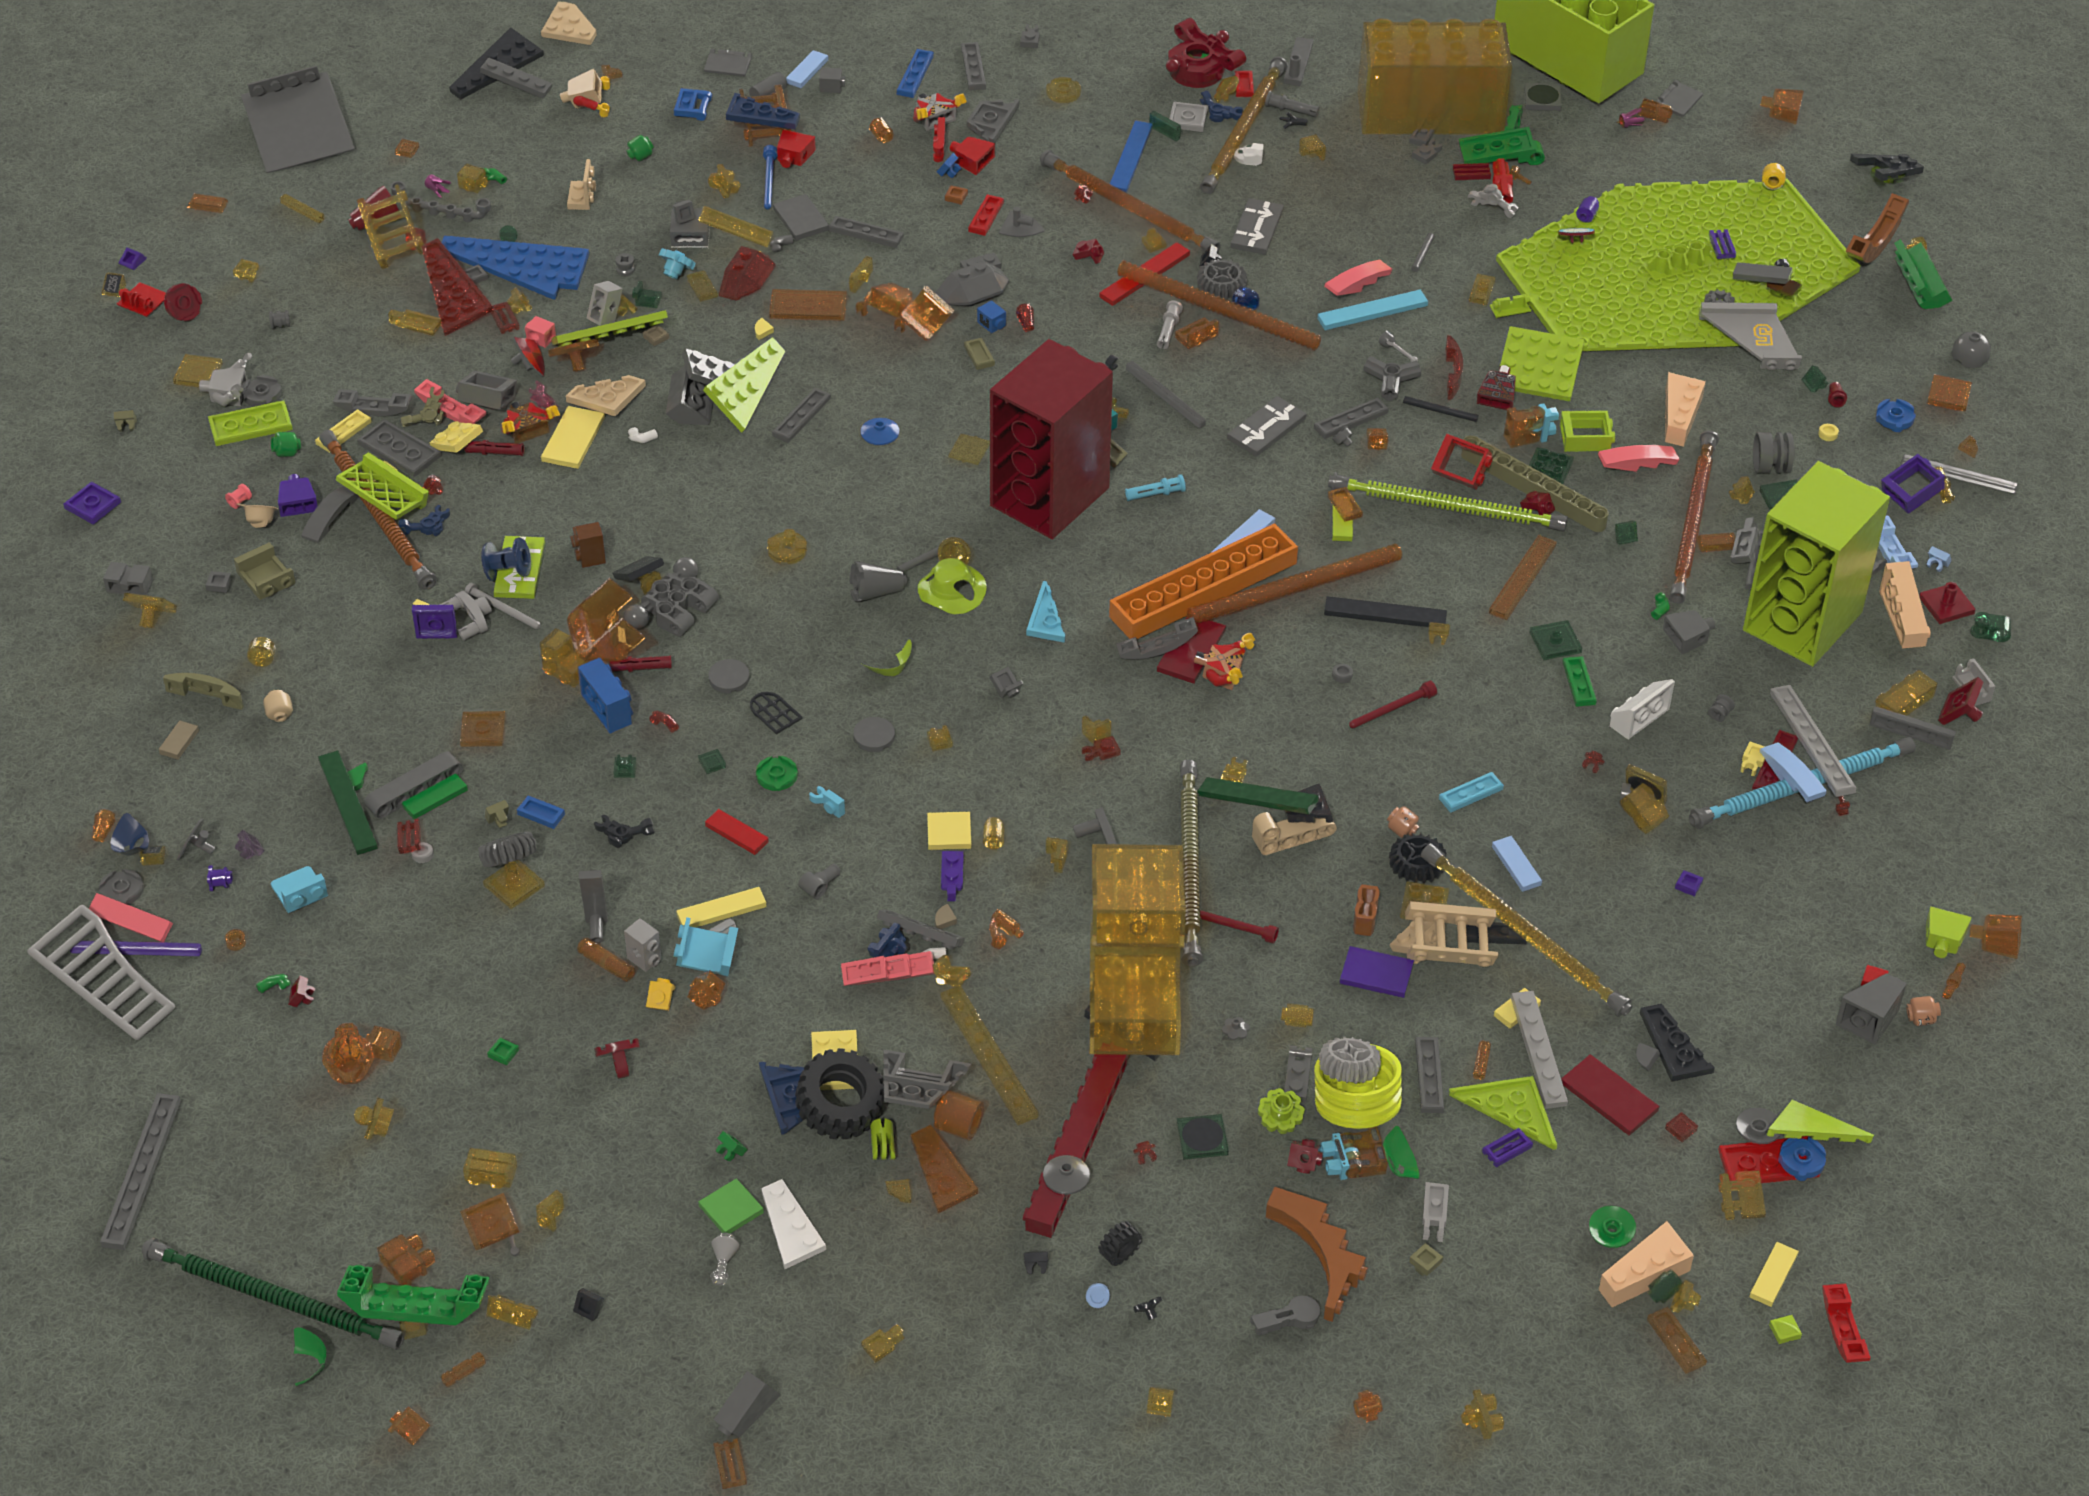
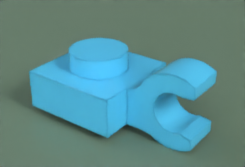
M818 786L817 793L819 795H815L812 792L809 793L810 801L815 804L823 803L824 809L829 814H834L838 818L845 814L844 799L831 790L825 791L823 787Z

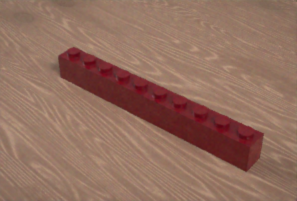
M1102 1044L1100 1051L1095 1052L1092 1061L1093 1067L1092 1069L1088 1068L1086 1072L1085 1085H1081L1078 1090L1077 1103H1072L1070 1109L1071 1116L1069 1120L1066 1119L1062 1127L1063 1134L1061 1137H1057L1054 1146L1055 1152L1053 1155H1049L1047 1163L1053 1158L1062 1155L1077 1157L1085 1163L1128 1065V1051ZM1042 1172L1038 1183L1040 1186L1038 1190L1034 1189L1032 1193V1204L1030 1208L1026 1207L1023 1221H1025L1026 1231L1052 1238L1071 1194H1059L1049 1189L1044 1182Z

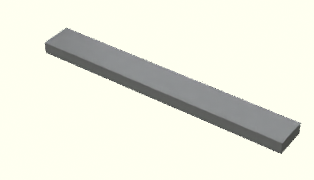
M1791 685L1771 688L1770 694L1835 797L1856 793V786Z

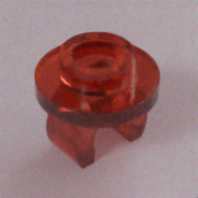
M1086 184L1083 186L1079 185L1074 192V195H1076L1075 200L1080 198L1083 203L1087 204L1093 195V191L1086 189Z
M1592 750L1591 753H1585L1586 759L1583 761L1582 767L1586 769L1588 764H1594L1592 772L1597 773L1599 765H1603L1605 761L1600 753Z
M1149 1141L1136 1144L1137 1149H1134L1133 1153H1140L1138 1155L1140 1165L1145 1164V1154L1151 1157L1152 1162L1156 1161V1153L1151 1150L1156 1148L1155 1144H1150Z

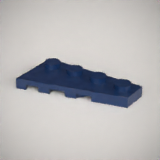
M734 93L726 112V120L796 130L800 120V113L782 107L773 108L770 103L764 102L761 104L755 102L754 98L748 97L745 99L740 94Z

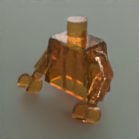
M894 283L871 287V290L864 297V301L856 303L857 313L861 311V315L865 316L868 314L867 305H871L895 317H900L894 321V330L897 327H901V333L905 331V320L909 319L913 311V293L908 288H903Z

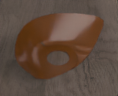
M1790 280L1786 284L1767 282L1768 288L1787 297H1793L1803 286L1794 280Z

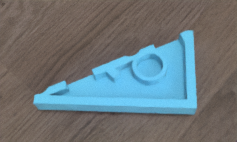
M1043 581L1026 630V635L1065 642V632H1063L1061 627V620L1058 617L1055 601H1053L1050 586L1047 584V581Z

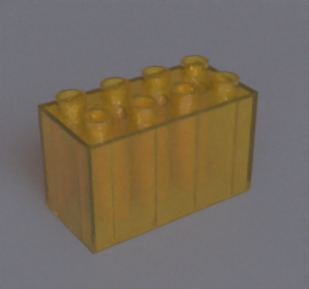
M1383 18L1377 19L1374 22H1363L1357 88L1362 134H1413L1414 130L1420 132L1423 129H1428V132L1430 129H1433L1434 134L1483 135L1504 131L1512 72L1506 23H1500L1494 19H1485L1481 22H1463L1459 19H1449L1445 22H1427L1424 19H1413L1410 22H1392Z

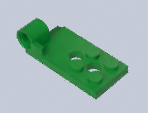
M1529 127L1459 139L1464 164L1492 163L1497 161V159L1518 158V163L1528 162L1530 165H1540L1545 160L1542 144L1539 141L1533 140Z

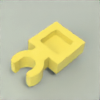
M1749 742L1742 758L1743 762L1740 770L1742 773L1746 768L1752 770L1751 776L1756 775L1757 768L1762 767L1765 758L1760 753V748L1765 746Z

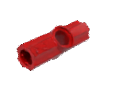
M1497 159L1492 164L1493 184L1497 185V189L1502 193L1503 200L1509 204L1513 202V176L1509 172L1508 162L1504 159Z

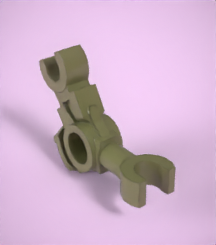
M431 387L429 392L431 398L427 399L425 407L420 411V414L401 417L403 428L423 421V423L435 422L436 425H439L443 419V411L441 410L439 415L437 411L442 404L439 400L444 397V390H441L440 395L436 396L433 394L434 387Z

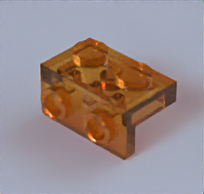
M1203 317L1175 331V338L1187 349H1190L1217 336L1219 321L1217 319L1208 321Z

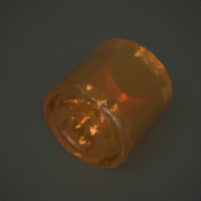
M949 1090L940 1098L936 1106L934 1126L937 1130L970 1141L981 1124L984 1103Z

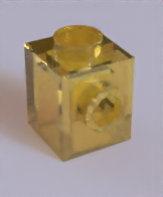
M465 164L457 173L459 188L479 193L487 185L486 172L483 168Z

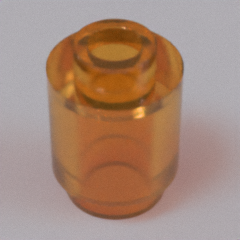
M883 118L872 120L869 129L876 139L884 144L890 142L894 134Z

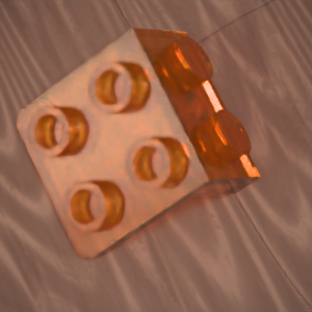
M925 286L899 317L920 337L927 341L955 310L928 286Z

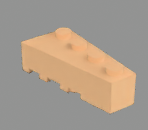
M1668 372L1665 389V442L1684 447L1702 401L1706 381Z
M1910 561L1886 563L1879 592L1902 648L1926 646L1927 639L1930 638V628L1926 623Z
M1666 1221L1602 1274L1599 1291L1610 1306L1614 1307L1689 1272L1694 1255L1668 1221Z

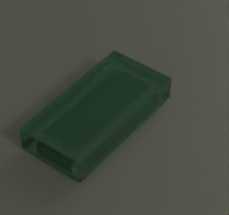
M1153 110L1149 115V123H1152V129L1176 142L1180 140L1181 125Z

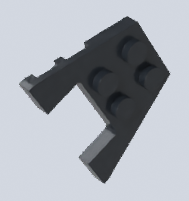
M1852 153L1850 161L1856 165L1875 164L1881 169H1875V177L1882 181L1887 180L1888 176H1891V178H1898V175L1902 174L1911 176L1921 174L1924 170L1923 165L1918 163L1917 160L1911 159L1907 154L1876 155Z

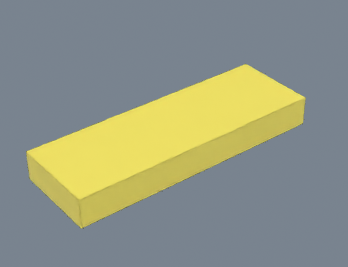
M357 409L329 430L334 432L341 445L372 422L371 417ZM319 437L315 439L316 445L320 446L321 448L330 453V451L321 443Z
M1776 1242L1750 1293V1298L1772 1307L1799 1251Z

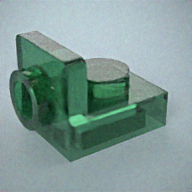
M638 281L637 286L633 288L632 298H635V306L657 309L662 298V292L643 289V281Z

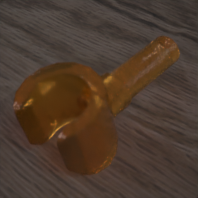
M1514 165L1511 167L1510 174H1512L1513 180L1519 179L1528 185L1532 183V181L1519 174L1520 168Z

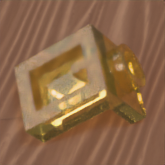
M1047 837L1046 854H1051L1054 872L1063 873L1068 855V840Z
M555 1190L536 1206L537 1222L543 1228L547 1227L552 1232L557 1229L555 1217L564 1208L563 1194L558 1190Z

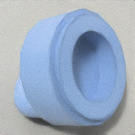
M1095 1283L1089 1286L1086 1292V1300L1090 1306L1101 1308L1109 1301L1110 1292L1105 1285Z

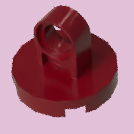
M179 283L167 290L164 297V306L172 318L188 321L194 319L200 312L202 298L194 286Z
M638 1038L633 1039L632 1044H630L628 1039L605 1044L604 1050H601V1047H596L594 1051L597 1058L612 1055L617 1078L620 1079L629 1077L625 1052L640 1048Z

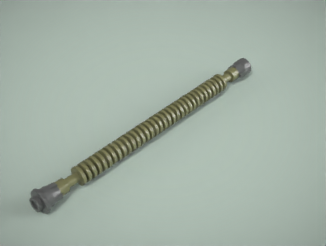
M1184 760L1180 764V777L1183 778V786L1185 787L1181 791L1183 931L1187 934V937L1183 944L1181 961L1189 967H1195L1203 961L1201 946L1198 945V937L1196 936L1200 931L1197 790L1193 788L1195 780H1197V763L1193 760Z

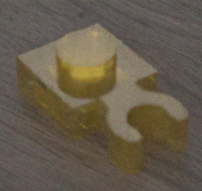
M1237 76L1222 79L1216 89L1217 93L1214 95L1217 103L1221 99L1224 102L1227 101L1228 95L1236 90L1239 83Z
M1233 757L1231 764H1226L1221 779L1243 783L1247 772V760H1244L1243 763H1237L1236 757Z

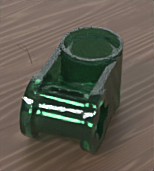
M1978 612L1975 615V624L1970 629L1971 635L1975 638L1997 642H2006L2011 638V620L2009 617L1986 612Z

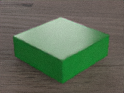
M499 1038L487 1052L488 1058L507 1066L519 1051V1046Z

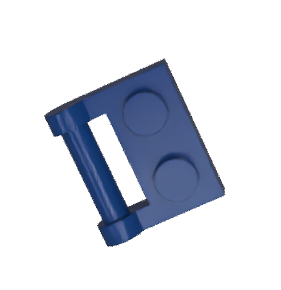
M681 88L674 108V116L693 117L704 121L707 115L708 103L712 99V93L704 90ZM697 99L702 100L699 109H695Z

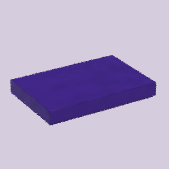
M1350 946L1340 977V984L1404 998L1414 960Z

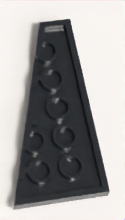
M510 27L449 87L450 92L462 100L497 81V79L480 73L481 66L488 58L520 69L544 56V52Z

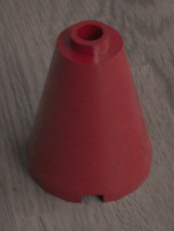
M384 185L379 187L349 214L350 219L348 221L353 229L357 228L359 231L401 218V213L395 201L393 202L390 193Z

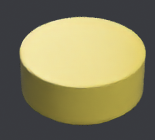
M1823 424L1819 428L1818 435L1825 441H1834L1838 437L1839 430L1833 424Z

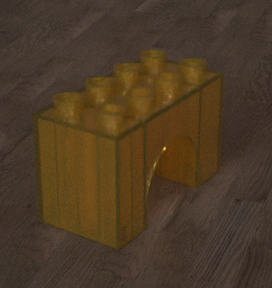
M1092 844L1089 1054L1180 1055V947L1184 948L1186 915L1183 845Z

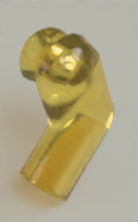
M1112 397V409L1118 413V417L1128 418L1129 409L1118 407L1116 405L1117 399Z

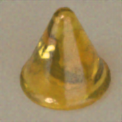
M946 538L938 547V558L940 561L947 558H955L968 564L970 560V547L961 538Z

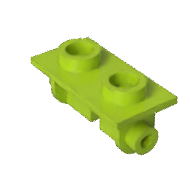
M1526 294L1513 296L1512 301H1510V297L1497 298L1490 304V308L1496 318L1531 312L1528 305L1530 296Z

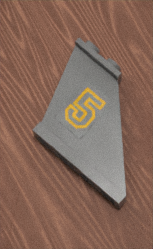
M1701 303L1699 320L1709 321L1762 361L1761 369H1799L1802 356L1797 355L1776 315L1777 303Z

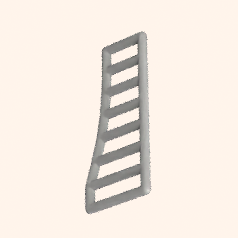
M84 905L78 906L28 949V954L135 1040L141 1039L175 1008V1004L155 989L129 964L113 942L100 917ZM81 915L89 920L85 926L48 957L39 952ZM97 929L100 937L68 965L60 969L54 964L92 930ZM103 945H106L110 953L78 981L69 976ZM115 960L120 965L121 969L93 993L84 988ZM126 975L134 981L108 1005L99 1000ZM140 988L148 994L123 1017L114 1012ZM155 1000L163 1006L140 1028L135 1029L129 1024Z

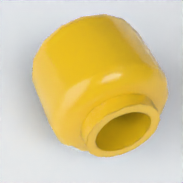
M1778 163L1768 164L1762 172L1764 186L1768 189L1776 190L1784 185L1786 180L1784 167Z

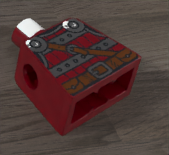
M1500 366L1498 372L1492 370L1488 372L1477 393V404L1507 411L1513 410L1516 376L1510 374L1511 369L1508 366Z

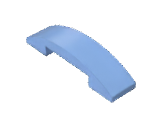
M1886 516L1878 546L1883 557L1888 563L1910 561L1911 568H1917L1918 563L1911 552H1905L1895 535V525L1890 517Z

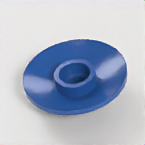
M887 418L868 420L861 427L862 438L874 445L889 444L895 441L899 435L898 425Z

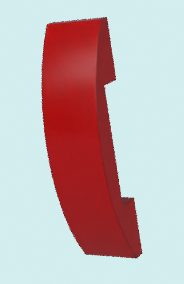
M1823 1285L1822 1290L1827 1317L1834 1341L1842 1358L1846 1363L1870 1361L1871 1357L1865 1339L1860 1337L1851 1310L1852 1300L1847 1285Z

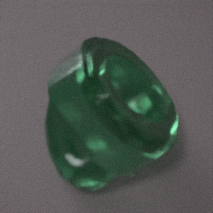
M506 225L500 229L499 237L501 241L515 242L518 233L513 226Z

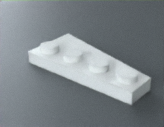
M782 1179L761 1188L784 1269L826 1250L824 1241Z

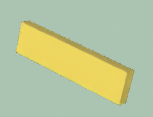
M756 887L676 911L681 925H685L686 917L691 918L689 926L696 928L765 908L766 901L760 887Z

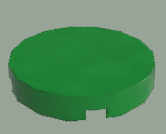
M773 756L767 757L756 767L757 782L763 788L770 791L785 790L791 787L797 780L798 771L796 764L784 756H778V758H773Z

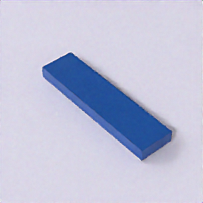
M921 49L916 50L897 88V95L914 98L934 57V52Z

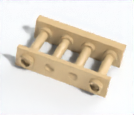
M1410 901L1405 911V919L1415 922V944L1411 945L1407 958L1415 959L1416 961L1433 960L1477 964L1481 967L1493 965L1498 957V952L1488 951L1487 927H1490L1495 920L1496 909ZM1423 921L1436 923L1437 946L1424 945ZM1445 923L1457 925L1458 948L1446 947ZM1466 925L1478 927L1480 950L1467 949Z

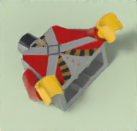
M925 93L920 94L914 109L913 120L915 122L921 121L926 131L933 129L934 124H938V117H945V124L955 121L956 108L960 107L961 104L967 103L965 95L959 94L954 97V100L944 98L939 93L927 96Z

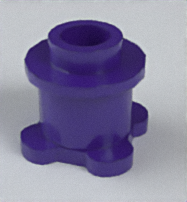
M213 865L208 866L207 883L209 884L210 891H214V887L224 886L226 889L229 884H232V871H228L227 867L213 870Z

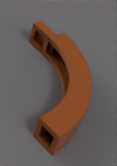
M1892 193L1880 217L1864 238L1856 235L1853 236L1846 249L1847 255L1866 263L1875 260L1888 245L1902 221L1901 217L1909 204V199Z

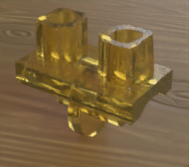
M718 164V171L710 175L708 184L711 188H718L723 198H729L730 193H738L740 183L733 180L734 173L732 170H726L723 164Z
M377 1097L373 1110L367 1106H361L354 1112V1119L358 1124L368 1125L364 1137L366 1139H371L373 1134L386 1136L394 1109L382 1106L384 1099Z
M1480 1389L1473 1390L1474 1399L1471 1401V1405L1464 1407L1465 1412L1461 1415L1462 1423L1471 1425L1472 1429L1478 1428L1479 1425L1484 1440L1490 1439L1492 1432L1503 1429V1417L1500 1413L1493 1415L1488 1413V1411L1496 1410L1497 1408L1494 1394L1482 1395Z

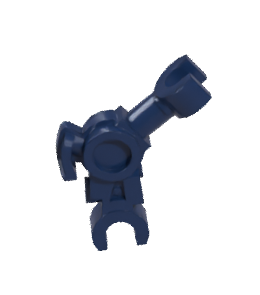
M1209 91L1201 92L1203 99H1200L1202 105L1209 107V118L1211 121L1222 122L1223 119L1228 118L1238 121L1242 120V107L1232 108V106L1214 103Z
M437 505L435 512H431L427 517L420 520L419 523H410L406 519L399 520V527H401L400 529L405 535H408L410 531L421 530V533L426 535L433 534L438 536L443 532L444 519L450 516V509L447 508L441 512V505Z

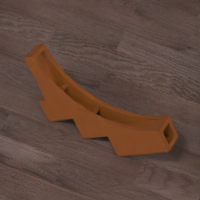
M1274 1187L1267 1203L1266 1218L1278 1222L1298 1234L1319 1258L1328 1284V1298L1325 1305L1324 1319L1333 1322L1335 1315L1341 1314L1344 1301H1342L1343 1296H1348L1351 1287L1357 1288L1359 1281L1365 1280L1368 1268L1365 1267L1366 1257L1346 1251L1349 1243L1348 1240H1345L1346 1230L1327 1224L1329 1214L1326 1213V1203Z

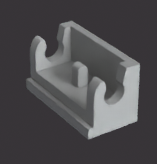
M1973 658L1968 661L1965 669H1963L1962 664H1959L1952 679L1958 687L1977 677L1984 682L1975 703L1976 706L1992 700L1995 685Z

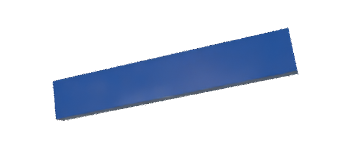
M1134 122L1109 184V191L1127 193L1152 131V123Z

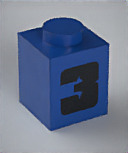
M991 300L977 308V322L993 333L1006 326V311Z

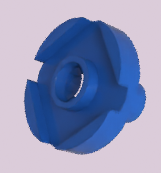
M1886 399L1877 407L1876 421L1894 432H1901L1903 429L1913 425L1916 414L1914 413V407L1910 403L1901 399H1897L1896 402H1890V399Z
M1808 1137V1140L1789 1138L1782 1144L1778 1161L1783 1169L1794 1176L1795 1179L1805 1181L1807 1178L1816 1177L1823 1171L1826 1162V1151L1818 1141ZM1798 1155H1800V1156H1802V1157H1803V1156H1807V1159H1806V1160H1802V1159L1799 1158Z

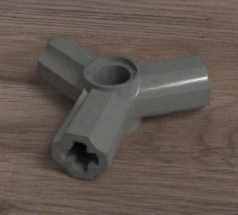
M1370 356L1363 367V371L1383 380L1381 397L1385 398L1386 401H1393V399L1398 397L1399 383L1401 381L1421 376L1420 365L1417 361L1402 365L1396 363L1386 364Z

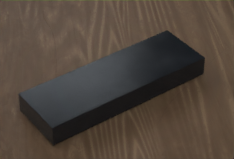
M1493 922L1490 927H1487L1488 943L1527 945L1526 923ZM1466 925L1467 943H1479V929L1477 926Z

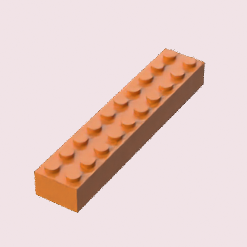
M1274 523L1111 599L1109 617L1129 639L1134 637L1139 639L1188 614L1194 613L1297 564L1298 546Z

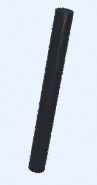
M1405 396L1403 400L1404 404L1477 422L1479 418L1477 414Z

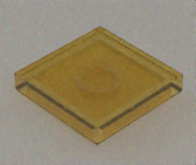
M185 354L173 378V382L177 385L199 387L200 380H211L212 372L220 370L223 364L222 359Z

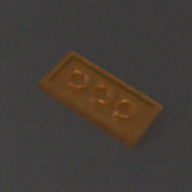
M772 289L770 319L844 321L847 291Z

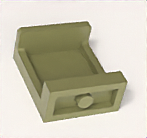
M270 542L234 558L237 574L259 600L295 584L293 570L291 568L286 569L279 561Z

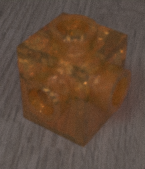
M709 970L692 981L687 997L703 1010L716 1006L721 1000V993L726 983Z

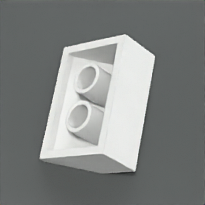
M1672 679L1653 682L1648 687H1643L1637 695L1628 698L1622 706L1616 707L1612 711L1610 727L1629 740L1670 709L1675 681Z

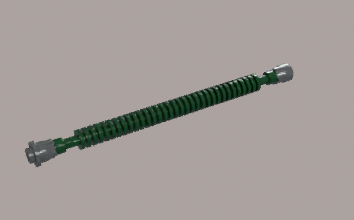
M154 1237L143 1244L142 1254L145 1260L164 1261L170 1264L177 1263L182 1265V1271L349 1333L358 1336L362 1333L369 1334L371 1338L378 1340L379 1343L398 1350L404 1341L405 1333L403 1331L390 1327L384 1328L379 1325H369L366 1318H361L359 1315L190 1253L186 1256L179 1255L178 1251L171 1249L170 1246L159 1242Z

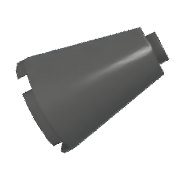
M854 561L855 564L851 565L849 582L854 587V590H850L854 601H863L899 592L907 585V577L900 570L860 561Z

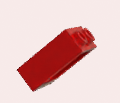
M1446 433L1431 470L1436 475L1477 490L1478 486H1481L1484 481V472L1486 468L1490 467L1493 457L1489 449ZM1455 446L1483 456L1472 481L1444 470Z

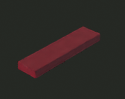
M1779 730L1773 744L1780 743L1793 752L1798 742V737ZM1766 760L1752 786L1753 790L1780 780Z

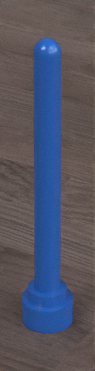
M767 145L763 149V157L766 160L764 208L767 210L771 208L773 161L777 158V148L773 145Z

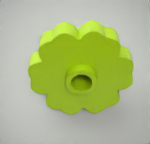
M1281 1088L1268 1091L1267 1098H1261L1258 1107V1115L1262 1117L1261 1124L1270 1132L1278 1130L1280 1134L1293 1132L1295 1125L1301 1124L1305 1109L1300 1105L1301 1098L1293 1091L1285 1093Z

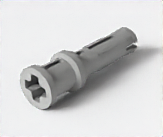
M1175 300L1169 301L1166 305L1167 312L1163 315L1164 324L1157 341L1159 348H1162L1163 343H1165L1163 349L1168 348L1174 326L1179 322V314L1182 312L1183 306Z

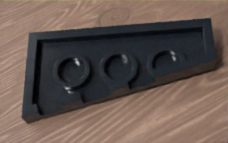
M1662 1004L1642 1007L1640 1009L1642 1020L1655 1048L1660 1052L1659 1056L1671 1082L1714 1073L1715 1067L1711 1062L1708 1063L1703 1058L1704 1054L1701 1050L1694 1047L1690 1042V1037L1686 1032L1683 1033L1679 1029L1677 1021Z

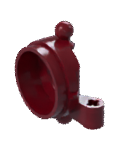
M1187 18L1174 26L1175 34L1184 42L1168 51L1166 69L1177 83L1192 88L1209 87L1222 79L1226 69L1233 71L1246 63V55L1242 50H1229L1225 47L1224 43L1229 40V33L1227 31L1220 30L1216 36L1213 34L1206 35L1199 29L1192 18ZM1202 53L1209 54L1207 57L1200 59L1192 58L1194 56L1201 57Z

